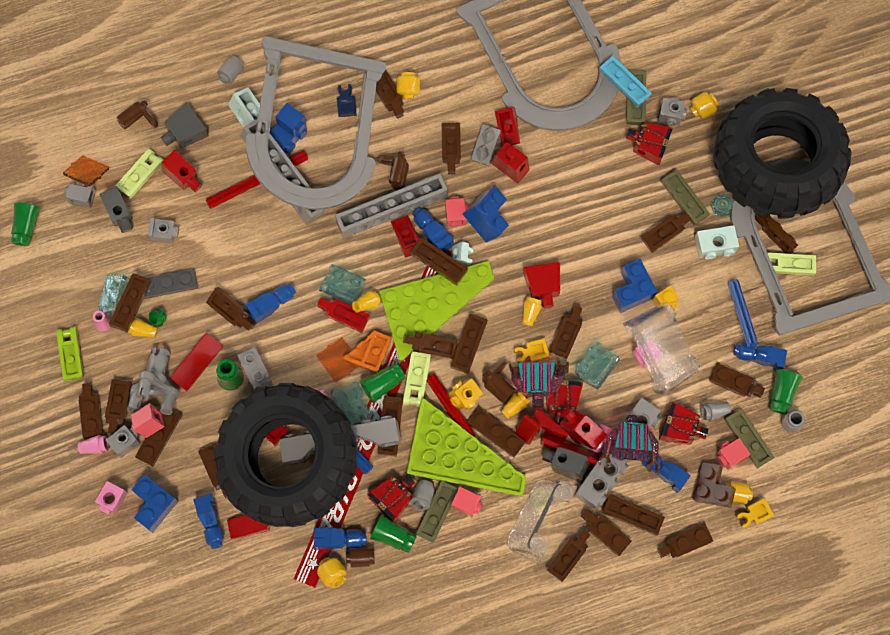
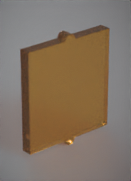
M82 155L76 162L71 163V166L63 172V175L90 187L98 179L102 178L101 176L109 170V166Z
M343 338L332 345H327L325 350L316 355L335 383L346 375L350 376L351 372L358 368V366L343 361L344 356L352 351Z

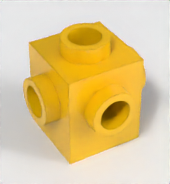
M472 378L466 379L463 382L461 380L452 386L453 390L448 393L451 397V403L458 409L471 408L477 403L475 400L483 394Z

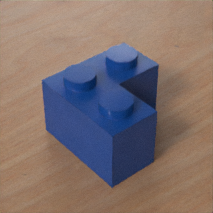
M286 103L275 116L277 124L269 133L284 153L290 154L294 150L299 139L302 140L306 136L307 126L305 116Z
M496 185L482 192L463 213V216L486 243L499 237L509 226L497 211L507 199Z
M641 259L623 266L621 275L627 285L615 290L612 298L620 313H623L652 300L657 294V290Z
M143 475L131 489L146 502L134 516V519L153 533L178 501L146 475Z

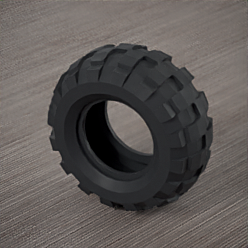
M775 88L759 92L757 96L753 94L736 104L734 110L726 114L715 139L714 166L719 170L718 177L727 192L731 191L733 199L744 208L749 206L755 209V214L764 217L771 214L777 215L778 219L793 218L795 214L802 216L818 210L822 204L829 203L837 195L846 179L851 164L852 152L848 148L850 139L843 123L838 122L839 116L830 106H823L820 103V98L810 93L808 96L798 94V89L786 88L782 92H776ZM768 136L790 138L805 149L810 163L804 168L795 171L774 169L758 157L754 144Z
M279 383L277 386H264L254 390L251 396L244 400L241 399L232 407V413L227 420H223L218 430L219 439L217 445L214 446L213 460L216 462V477L219 486L224 490L227 499L236 509L262 524L275 527H297L306 525L307 522L315 519L319 520L328 514L337 502L342 501L349 491L347 489L351 479L355 477L357 468L356 451L358 447L349 419L333 400L309 386ZM284 425H299L307 428L315 444V458L311 469L304 478L290 486L275 487L270 485L262 476L258 466V452L262 441L271 431Z

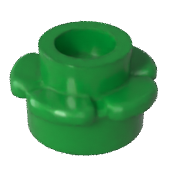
M160 308L152 310L149 313L151 325L163 326V323L166 321L165 312Z

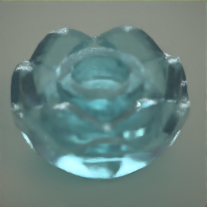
M726 194L716 195L710 203L713 213L719 216H728L732 211V198Z

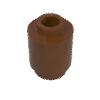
M350 547L349 552H346V564H350V568L370 567V565L375 564L374 548Z

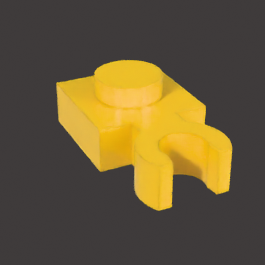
M545 339L526 343L527 349L522 347L514 349V354H523L522 358L516 360L517 363H523L526 358H530L531 363L550 358Z
M764 498L748 506L746 509L749 513H740L736 516V519L741 517L746 519V524L741 526L744 529L751 524V521L758 525L772 518L774 514Z

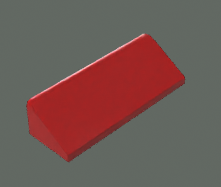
M206 333L171 375L170 379L187 392L223 346Z
M545 432L540 443L542 446L554 451L561 447L587 456L589 466L592 467L596 465L599 458L598 453L549 432Z

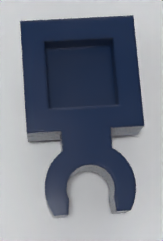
M348 84V90L345 92L341 90V85H338V94L341 96L336 98L338 118L357 116L355 96H350L352 94L351 85Z

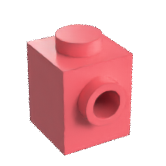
M450 197L448 200H445L447 227L466 226L467 219L463 216V213L469 206L465 204L464 198Z
M150 403L131 415L133 430L145 438L165 427L163 414Z
M739 438L732 443L727 441L719 446L721 450L717 453V459L721 466L726 467L728 470L751 454Z
M459 487L451 508L473 517L474 513L479 514L483 503L480 502L481 496Z

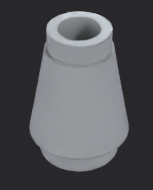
M728 402L705 403L700 408L701 416L704 421L708 420L711 422L730 414L731 406Z

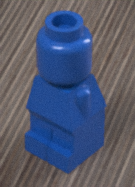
M419 207L412 213L414 222L420 229H424L423 234L429 243L443 252L454 245V238L441 224L433 219L427 210Z
M283 284L276 288L273 293L269 292L260 295L255 300L245 304L246 309L252 319L259 323L271 316L279 308V303L285 304L291 300L296 291L291 284Z
M740 343V345H735L733 355L737 356L740 360L748 362L753 360V362L759 365L774 367V370L784 368L787 350L772 346L748 348L746 343Z
M647 451L648 461H644V452L642 454L641 461L644 467L651 461V451ZM656 454L660 470L655 472V474L664 482L672 485V490L678 493L691 475L676 464L667 461L662 462V458ZM654 463L651 465V472L656 471Z
M208 494L193 499L197 516L206 529L204 536L207 545H210L211 549L222 547L224 536L221 527L218 526L217 513L213 508V504H215L213 495Z
M332 527L314 528V550L342 549L344 545L349 548L366 545V532L362 533L361 530H347L344 533L343 529Z

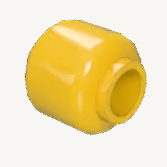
M402 72L401 76L397 77V93L403 96L404 100H413L414 96L420 94V78L416 76V73Z
M703 92L692 99L690 110L695 117L699 116L701 119H706L717 112L719 104L712 93Z
M327 557L319 563L320 566L317 569V574L325 586L337 588L345 582L347 571L339 559Z

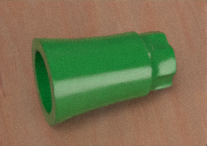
M14 203L11 231L12 244L29 246L41 209L40 207L27 203Z
M223 359L218 363L216 373L220 387L228 391L238 389L244 381L242 369L232 360Z
M395 363L360 380V384L372 403H375L384 394L399 385V382L403 381L406 377L400 366Z
M776 370L775 385L770 405L771 411L783 415L789 412L798 386L803 379L801 375L787 370Z
M381 514L370 539L409 553L417 536Z

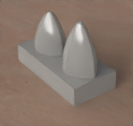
M482 125L471 161L489 166L501 130Z

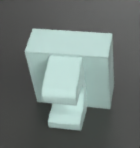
M460 242L452 246L451 257L460 264H469L472 262V259L468 258V254L473 253V249L469 247V243Z

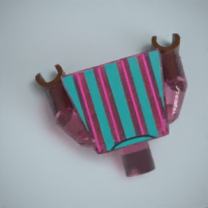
M555 361L518 362L516 367H512L509 364L511 380L517 390L522 392L525 397H532V407H544V397H551L553 392L558 390L569 371V362L564 366L561 365V361H558L557 365Z
M628 415L626 422L621 421L619 426L613 428L606 436L602 450L604 454L599 459V465H601V460L606 458L608 460L607 467H609L611 464L609 455L612 454V458L647 461L646 469L648 472H651V465L653 463L656 466V472L660 470V464L657 462V458H659V442L653 433L649 431L647 424L638 423L636 415Z

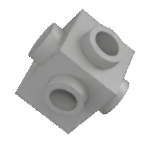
M663 97L658 121L664 122L669 126H680L682 119L685 120L687 115V109L684 108L685 101H681L678 98L669 99Z

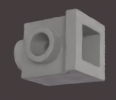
M76 183V185L69 184L65 188L64 196L69 204L91 208L96 190L91 184L88 187L81 183Z
M151 218L148 236L152 242L174 244V238L178 237V226H176L174 221Z

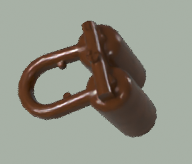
M146 101L141 103L135 102L116 117L117 122L124 130L142 116L154 128L158 127L155 120L146 111V106L148 105Z
M401 151L395 157L386 155L377 157L379 163L392 166L388 182L392 184V188L395 190L405 188L409 164L404 157L405 154H402Z
M503 361L492 373L487 370L482 375L485 389L503 404L508 402L516 390L499 375L508 364L506 361Z

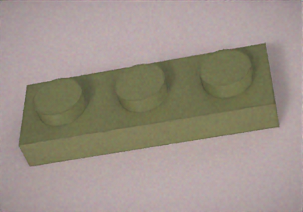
M628 70L646 87L647 71ZM627 98L626 124L643 125V123H646V101L637 107Z
M675 170L661 180V183L684 213L687 212L691 219L689 220L693 226L710 215L709 211L678 170Z
M742 409L725 419L735 437L741 439L751 454L749 458L757 469L775 458Z
M441 480L430 507L416 533L417 536L432 543L435 542L459 488Z

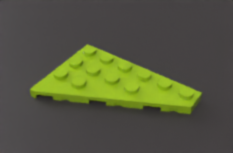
M489 261L466 267L468 272L457 286L439 274L379 291L400 362L404 361L414 351L412 350V344L403 343L404 335L415 337V332L433 335L453 315L464 308L471 299L494 281Z
M426 399L421 400L407 474L523 497L526 476L504 461Z

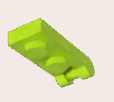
M73 326L67 330L56 329L64 382L84 378L77 327ZM71 337V340L65 341V338Z

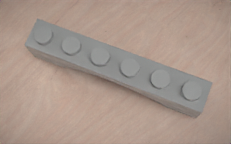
M392 416L381 417L380 421L364 420L358 425L350 424L356 439L375 443L382 448L401 444L398 421L396 418H392ZM309 431L304 432V435L296 436V434H289L284 439H279L282 462L285 465L306 462L315 453L314 440Z

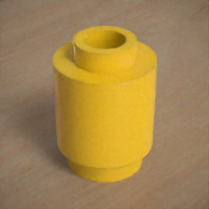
M725 483V486H731L736 489L733 502L747 504L748 500H752L753 489H750L749 484Z

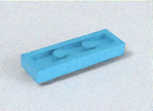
M614 56L610 57L600 66L599 71L637 107L642 105L651 96L652 93Z

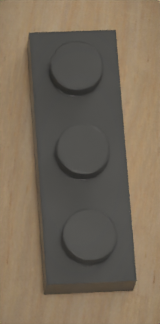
M189 269L148 277L151 280V284L144 299L198 289L195 270Z

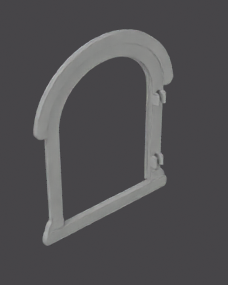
M473 0L457 8L459 17L467 24L473 26L507 90V93L502 96L503 103L507 108L515 107L517 117L523 122L544 130H572L596 120L609 108L615 99L619 89L600 72L598 82L591 94L575 105L553 108L535 102L520 87L509 64L507 65L505 62V56H502L500 53L501 50L481 14L482 11L506 0ZM567 0L597 54L599 65H603L612 56L621 63L617 46L615 44L606 46L582 1ZM595 37L597 38V42L599 43L600 47L597 45L594 39Z
M264 36L262 47L267 63L256 134L250 133L245 138L249 165L262 186L276 198L287 204L311 210L329 209L344 204L354 198L365 187L376 164L373 158L367 157L376 83L381 79L386 70V62ZM280 54L366 72L363 77L358 115L360 120L359 124H357L358 132H356L352 163L348 172L332 185L322 188H307L294 184L279 173L270 158L268 138L279 72ZM271 66H273L272 76L269 75ZM262 123L265 125L263 134L260 133Z
M785 159L770 162L767 165L781 171H795L804 168L810 162L799 159ZM845 182L832 200L849 233L873 291L793 316L794 314L756 227L755 209L749 206L744 208L733 200L731 224L735 226L737 238L745 237L747 246L753 255L769 293L771 303L777 312L775 315V330L779 336L890 301V285L881 278L849 206L854 202L855 195Z

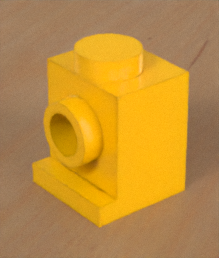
M669 286L656 294L652 302L662 317L679 307L677 304L679 296L672 286Z

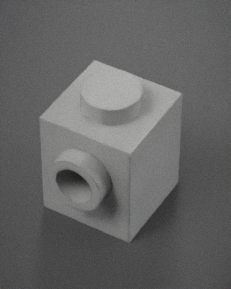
M125 425L106 439L120 458L140 444L136 439L139 435L132 427L128 429Z

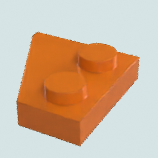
M373 331L348 355L346 354L343 361L377 373L383 363L392 337Z

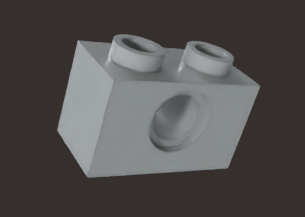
M255 347L237 355L254 390L264 386H273L272 380Z

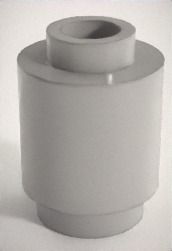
M235 56L228 58L217 71L219 80L225 84H231L242 71L243 62Z
M798 410L788 412L782 419V427L789 433L797 432L805 424V417Z
M422 480L415 486L411 505L416 510L423 511L429 509L434 495V486L431 482Z

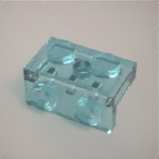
M331 264L319 291L352 305L363 292L366 279Z
M106 275L97 311L114 314L130 278L124 275Z
M596 342L589 349L583 361L577 365L575 372L581 381L598 390L619 363L620 358L604 349L601 343Z
M353 382L350 386L331 390L333 401L345 413L350 423L354 425L361 424V421L368 418V407L364 405L362 399L363 391L358 386V382Z

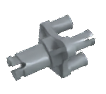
M156 347L151 349L146 371L140 372L139 382L131 386L128 411L135 413L140 410L143 398L148 400L149 396H162L163 402L160 412L165 415L172 414L174 402L178 397L179 391L165 377L170 356L168 350L160 347V351L157 354Z

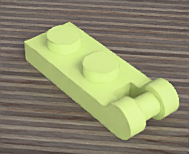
M148 149L115 186L131 199L155 171L162 167L161 162L164 159L160 156L157 157L154 151ZM148 161L153 162L151 165L147 164Z
M768 253L771 261H777V266H773L777 274L812 276L816 274V255Z
M412 351L403 405L409 406V404H413L416 407H420L421 400L424 399L431 354ZM411 391L418 392V397H411Z

